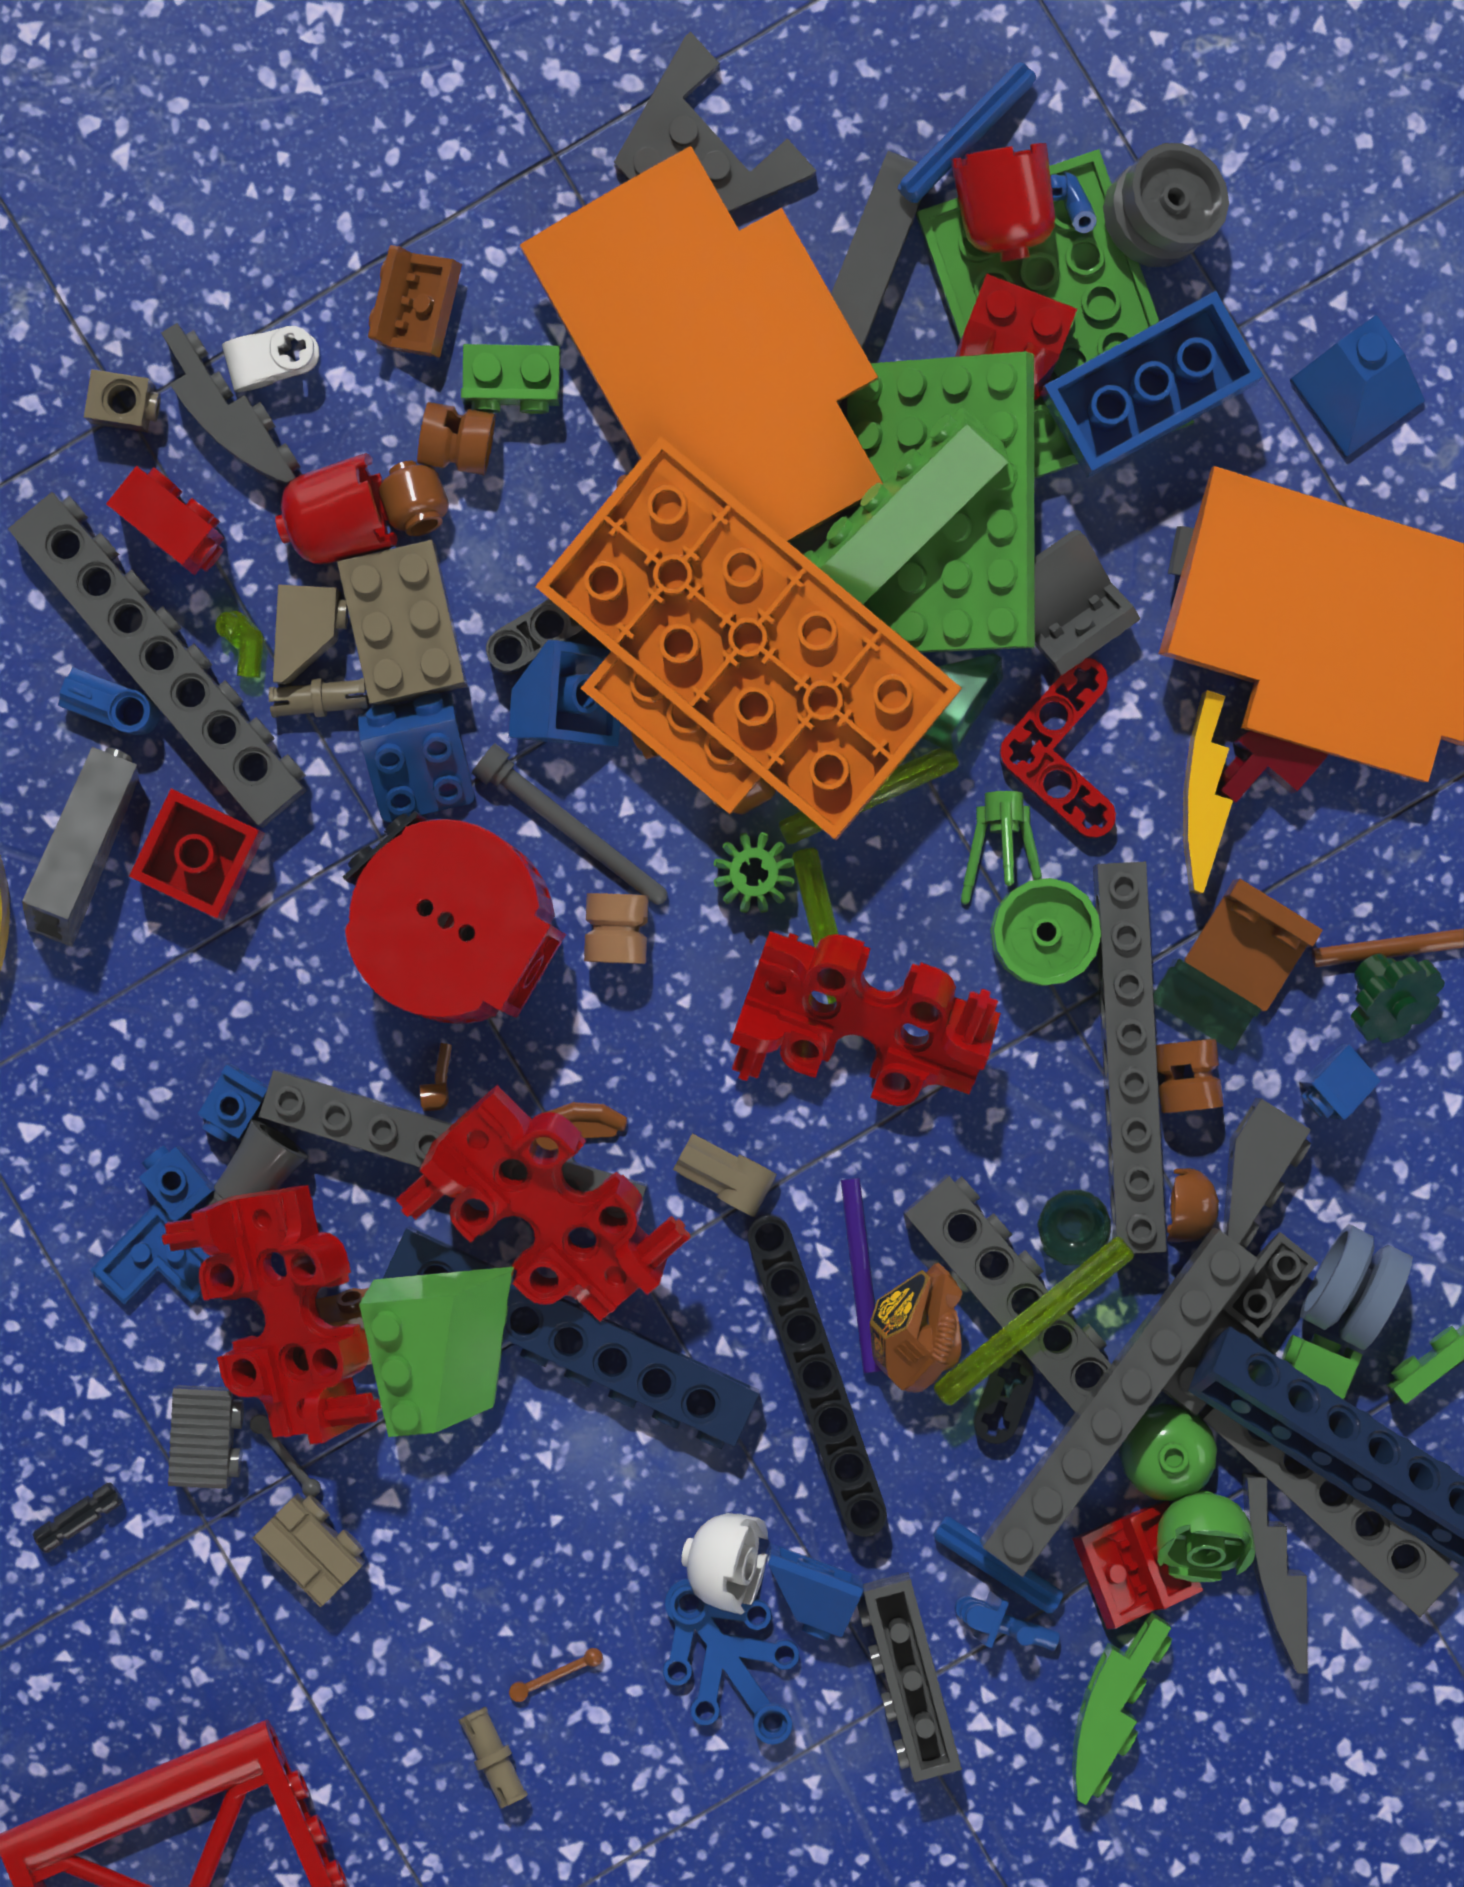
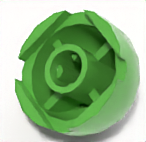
M1161 1403L1151 1406L1146 1410L1121 1444L1119 1458L1125 1475L1138 1491L1155 1500L1175 1502L1187 1495L1197 1493L1208 1483L1216 1467L1217 1445L1212 1430L1200 1415L1193 1416L1179 1405Z
M1198 1491L1195 1494L1187 1495L1171 1504L1159 1521L1156 1543L1157 1562L1160 1566L1163 1563L1168 1565L1169 1574L1177 1579L1190 1582L1222 1580V1571L1236 1567V1575L1244 1572L1254 1561L1255 1544L1250 1521L1239 1504L1222 1495L1214 1494L1210 1491Z

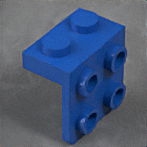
M435 693L425 694L416 698L413 702L396 706L389 704L377 705L365 713L357 714L360 743L379 813L384 821L392 822L404 813L410 816L416 811L424 815L473 802L475 798L474 788L459 734L452 693L444 695Z

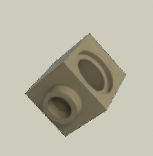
M91 369L84 418L94 425L148 433L149 422H156L158 419L161 394L154 392L155 385L149 378ZM126 390L135 392L136 404L131 411L124 414L114 412L113 400L118 393Z

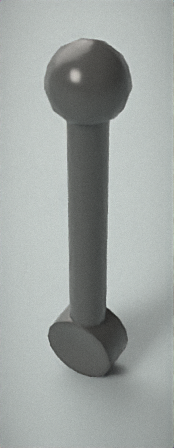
M262 1414L254 1416L250 1421L251 1430L264 1436L301 1482L302 1492L306 1497L309 1495L313 1497L318 1496L321 1491L320 1483L316 1479H310L278 1438L272 1436L268 1417Z

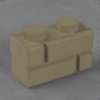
M297 1493L252 1539L321 1608L363 1566L365 1560L359 1554L364 1548L347 1530L343 1529L338 1534L325 1521L330 1514L316 1498L309 1495L304 1500Z

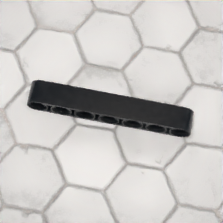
M763 1214L754 1219L748 1230V1242L843 1520L847 1528L855 1535L862 1537L873 1536L880 1532L887 1518L886 1507L791 1230L786 1221L780 1216ZM765 1223L776 1224L783 1231V1241L775 1249H763L755 1240L756 1231ZM779 1270H792L799 1277V1286L794 1293L784 1296L773 1290L771 1280ZM795 1316H808L815 1324L814 1334L806 1341L794 1340L787 1332L788 1323ZM816 1361L825 1363L831 1370L830 1379L820 1387L810 1386L803 1379V1372L806 1366ZM835 1407L845 1413L847 1418L846 1424L838 1432H826L819 1425V1417L824 1410ZM844 1454L856 1455L862 1461L860 1473L853 1478H843L835 1471L836 1461ZM861 1500L872 1501L878 1507L877 1517L869 1524H859L850 1515L854 1504Z

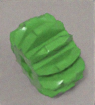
M746 832L740 834L743 851L738 852L733 844L726 842L723 845V849L734 858L732 863L723 859L714 860V867L730 871V875L714 879L715 887H723L732 883L734 888L725 894L723 901L729 904L739 893L744 895L740 904V912L742 913L748 912L751 898H757L758 909L761 913L767 912L768 904L764 895L769 893L777 903L781 904L785 897L774 888L775 884L778 883L785 887H792L794 884V879L791 877L778 875V870L789 869L794 866L793 859L788 858L777 863L774 859L783 851L785 845L782 842H778L770 852L765 851L764 848L768 840V834L761 832L758 837L757 848H751L750 838ZM751 859L761 861V870L768 872V877L764 883L758 879V886L747 885V876L740 873L741 866L744 863L750 866L749 860Z

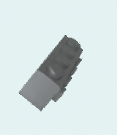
M906 1572L863 1584L865 1597L860 1598L857 1608L863 1628L873 1626L877 1644L868 1646L875 1674H886L890 1691L882 1693L881 1697L888 1722L898 1720L902 1739L895 1740L894 1745L901 1770L911 1767L914 1782L962 1770L909 1573Z

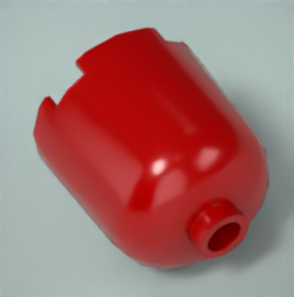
M1031 144L1030 150L1014 152L1013 146L967 154V159H951L964 230L969 242L976 249L984 253H1000L1001 262L1029 258V248L1039 245L1048 239L1055 227V210L1047 144Z
M364 453L294 478L286 486L281 499L282 514L275 516L276 527L284 544L291 542L295 551L305 561L318 565L329 564L396 546L397 535L395 532L389 534L387 532L385 521L388 518L379 496V487L383 482V478L380 473L370 475L367 468L373 461L371 455Z

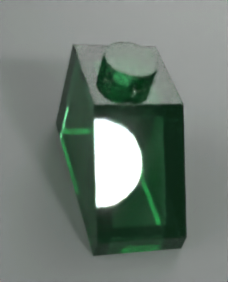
M994 653L938 666L941 671L962 687V689L922 737L923 739L952 754L955 753L1003 680L1002 657Z

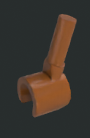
M440 1043L435 1070V1083L420 1085V1102L424 1111L442 1110L448 1105L447 1072L452 1050L451 1044Z

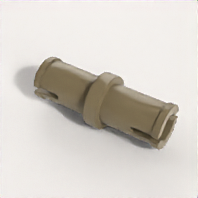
M320 678L312 679L311 684L269 688V702L289 701L274 703L273 706H270L272 718L314 713L315 717H326L329 711L369 709L370 703L367 694L349 695L365 693L364 678L324 683V680Z
M485 1706L460 1718L458 1721L462 1725L476 1754L477 1759L474 1761V1764L478 1771L483 1769L499 1803L498 1806L502 1809L523 1799L528 1793L524 1790L509 1758L512 1751L508 1744L503 1746L487 1712L488 1709Z

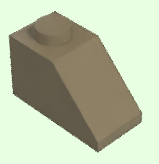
M278 585L273 682L275 684L288 686L338 641L339 629H347L348 607L346 600H341V592L337 588Z

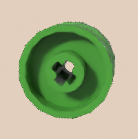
M1046 878L1028 881L1006 894L994 911L990 927L992 950L1004 970L1019 981L1044 986L1065 983L1084 972L1097 954L1101 929L1098 912L1085 893L1071 883ZM1050 923L1055 929L1051 932L1052 940L1046 942L1038 937L1037 929L1040 924Z

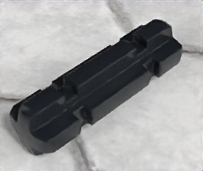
M111 1482L104 1484L92 1493L93 1497L86 1496L54 1518L55 1522L51 1523L49 1521L35 1530L32 1535L38 1547L44 1553H49L64 1543V1538L69 1540L102 1518L101 1514L103 1512L107 1515L119 1507L123 1500L117 1488Z

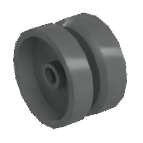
M1163 143L1145 152L1132 166L1124 170L1107 189L1103 205L1106 229L1115 245L1131 260L1147 267H1169L1188 257L1198 246L1203 245L1212 238L1224 224L1229 207L1227 186L1216 164L1200 150L1183 143Z

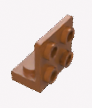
M1239 878L1233 880L1186 955L1184 963L1258 1010L1267 1011L1306 947H1313L1323 930Z

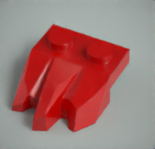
M986 274L955 357L1026 351L1034 354L1035 401L1041 396L1040 393L1044 385L1049 383L1077 308Z

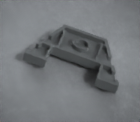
M690 31L684 37L614 160V166L627 180H630L676 153L692 146L730 214L734 213L736 209L759 199L764 200L777 194L782 189L798 182L803 183L815 176L816 169L788 138L753 170L749 171L684 100L720 68V63Z

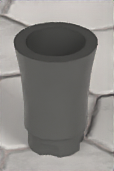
M253 1118L230 1163L214 1185V1193L205 1205L207 1207L234 1195L279 1189L284 1181L308 1156L300 1146L267 1123Z

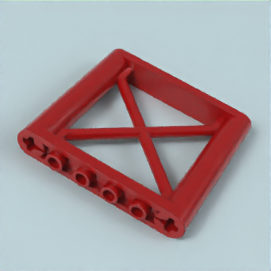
M267 1719L0 1833V1856L13 1887H47L44 1879L60 1872H65L99 1887H153L75 1854L227 1790L188 1886L209 1887L247 1792L268 1784L311 1887H347V1880L337 1859L330 1861L323 1845L328 1842L325 1826L318 1814L311 1817L304 1800L309 1797V1790L305 1779L299 1769L292 1772L278 1736Z

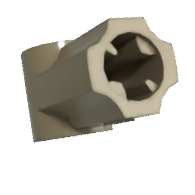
M693 1133L673 1168L674 1171L680 1173L683 1177L717 1193L716 1197L752 1217L756 1216L777 1176L773 1171L740 1154L737 1157Z

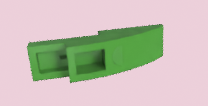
M1152 1612L1147 1615L1125 1652L1108 1642L1085 1690L1076 1724L1072 1760L1074 1793L1077 1800L1084 1805H1087L1092 1795L1097 1798L1102 1795L1112 1778L1113 1773L1108 1769L1116 1755L1125 1756L1132 1747L1138 1735V1731L1133 1729L1137 1721L1133 1714L1123 1707L1126 1702L1131 1705L1136 1702L1147 1682V1679L1143 1678L1142 1675L1152 1660L1156 1663L1161 1661L1172 1642V1638L1168 1636L1171 1630L1170 1625Z

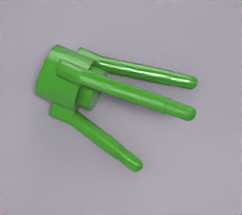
M987 792L984 794L985 806L976 807V828L963 882L962 904L970 902L987 824H990L991 833H1002L1005 884L1011 886L1014 883L1013 833L1019 832V825L1032 877L1035 880L1041 879L1042 873L1038 861L1039 858L1030 825V806H1023V792Z

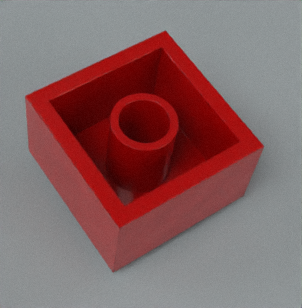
M170 789L129 877L214 918L224 920L265 833L179 791Z

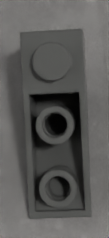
M1255 1098L1231 1136L1229 1146L1223 1233L1243 1248L1249 1245L1258 1231L1260 1225L1254 1222L1262 1207L1265 1205L1271 1208L1281 1195L1285 1183L1280 1181L1289 1164L1297 1167L1311 1146V1142L1306 1140L1311 1129L1261 1098Z

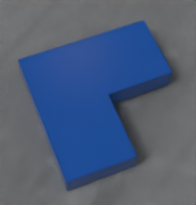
M158 1201L89 1270L123 1304H126L158 1270L192 1303L202 1295L199 1283V1270L201 1264L210 1255L205 1253L201 1247L170 1251L169 1244H163L161 1235L166 1234L165 1224L173 1221Z

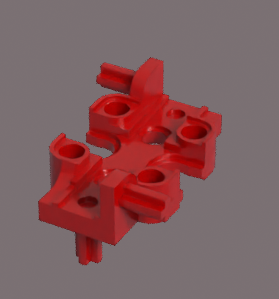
M771 931L769 932L730 1043L739 1046L732 1064V1070L740 1072L739 1079L747 1081L749 1076L758 1078L767 1053L773 1052L779 1047L781 1058L789 1068L816 1078L821 1061L829 1062L838 1039L847 1035H857L869 1040L877 1052L869 1077L876 1079L870 1098L889 1105L904 1106L914 1102L922 1088L928 1085L946 1086L968 1095L970 1094L979 1070H984L989 1058L1001 1014L995 1011L998 1000L990 998V991L981 989L980 994L971 991L967 1001L955 997L956 985L950 975L941 969L922 962L920 965L912 963L901 988L895 991H881L872 987L865 980L863 974L871 948L864 946L865 942L849 936L833 934L822 938L817 946L813 947L797 941L799 936L789 933V936L785 937ZM817 991L836 998V1002L832 1004L820 1003L812 996V992ZM908 1023L927 1030L929 1034L921 1037L913 1036L904 1029L903 1025Z
M498 1085L432 1142L419 1170L423 1175L396 1198V1201L402 1206V1213L407 1217L411 1215L416 1220L445 1194L449 1197H454L450 1208L451 1222L470 1243L478 1235L482 1236L492 1229L504 1217L516 1216L523 1218L533 1228L535 1241L531 1247L524 1250L513 1262L512 1267L517 1272L512 1284L526 1298L537 1304H553L565 1295L571 1296L578 1300L599 1321L609 1313H612L618 1305L639 1287L648 1295L660 1285L668 1257L691 1238V1235L685 1230L686 1225L680 1219L675 1220L672 1216L648 1235L638 1225L643 1209L642 1195L623 1174L620 1175L618 1172H615L605 1179L600 1187L592 1191L583 1192L575 1190L568 1185L563 1177L562 1168L564 1163L574 1157L584 1146L586 1140L581 1136V1132L567 1118L558 1113H540L531 1119ZM541 1137L550 1138L556 1143L558 1148L555 1150L544 1149L539 1146L536 1139ZM507 1159L519 1160L526 1166L528 1174L522 1180H511L503 1174L501 1164ZM479 1199L489 1209L483 1211L476 1210L470 1206L468 1200ZM610 1206L619 1207L624 1210L627 1216L624 1218L612 1217L605 1208ZM578 1227L588 1228L596 1236L597 1242L590 1248H580L573 1244L569 1234ZM536 1268H550L556 1273L557 1277H543Z
M308 1185L230 1196L191 1213L192 1219L165 1224L166 1234L161 1235L164 1245L169 1244L170 1251L201 1247L205 1253L210 1255L201 1264L199 1270V1283L204 1301L213 1298L236 1300L243 1297L254 1300L262 1308L265 1315L263 1333L260 1336H248L233 1341V1350L217 1357L223 1382L231 1393L238 1397H256L264 1404L273 1437H291L292 1435L307 1434L309 1445L327 1442L358 1424L376 1422L378 1420L376 1411L381 1409L379 1399H374L372 1393L356 1394V1387L352 1376L360 1373L367 1366L369 1360V1347L365 1330H361L360 1324L331 1326L324 1322L316 1309L315 1299L321 1287H334L349 1282L348 1274L351 1273L343 1243L330 1233L319 1232ZM274 1252L281 1254L284 1258L287 1271L285 1277L278 1275L273 1270L271 1257ZM295 1347L305 1351L309 1366L308 1371L299 1369L293 1360Z

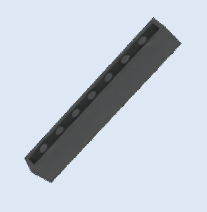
M1214 1227L1211 1229L980 1539L984 1549L1020 1576H1024L1259 1260L1257 1257L1219 1229Z

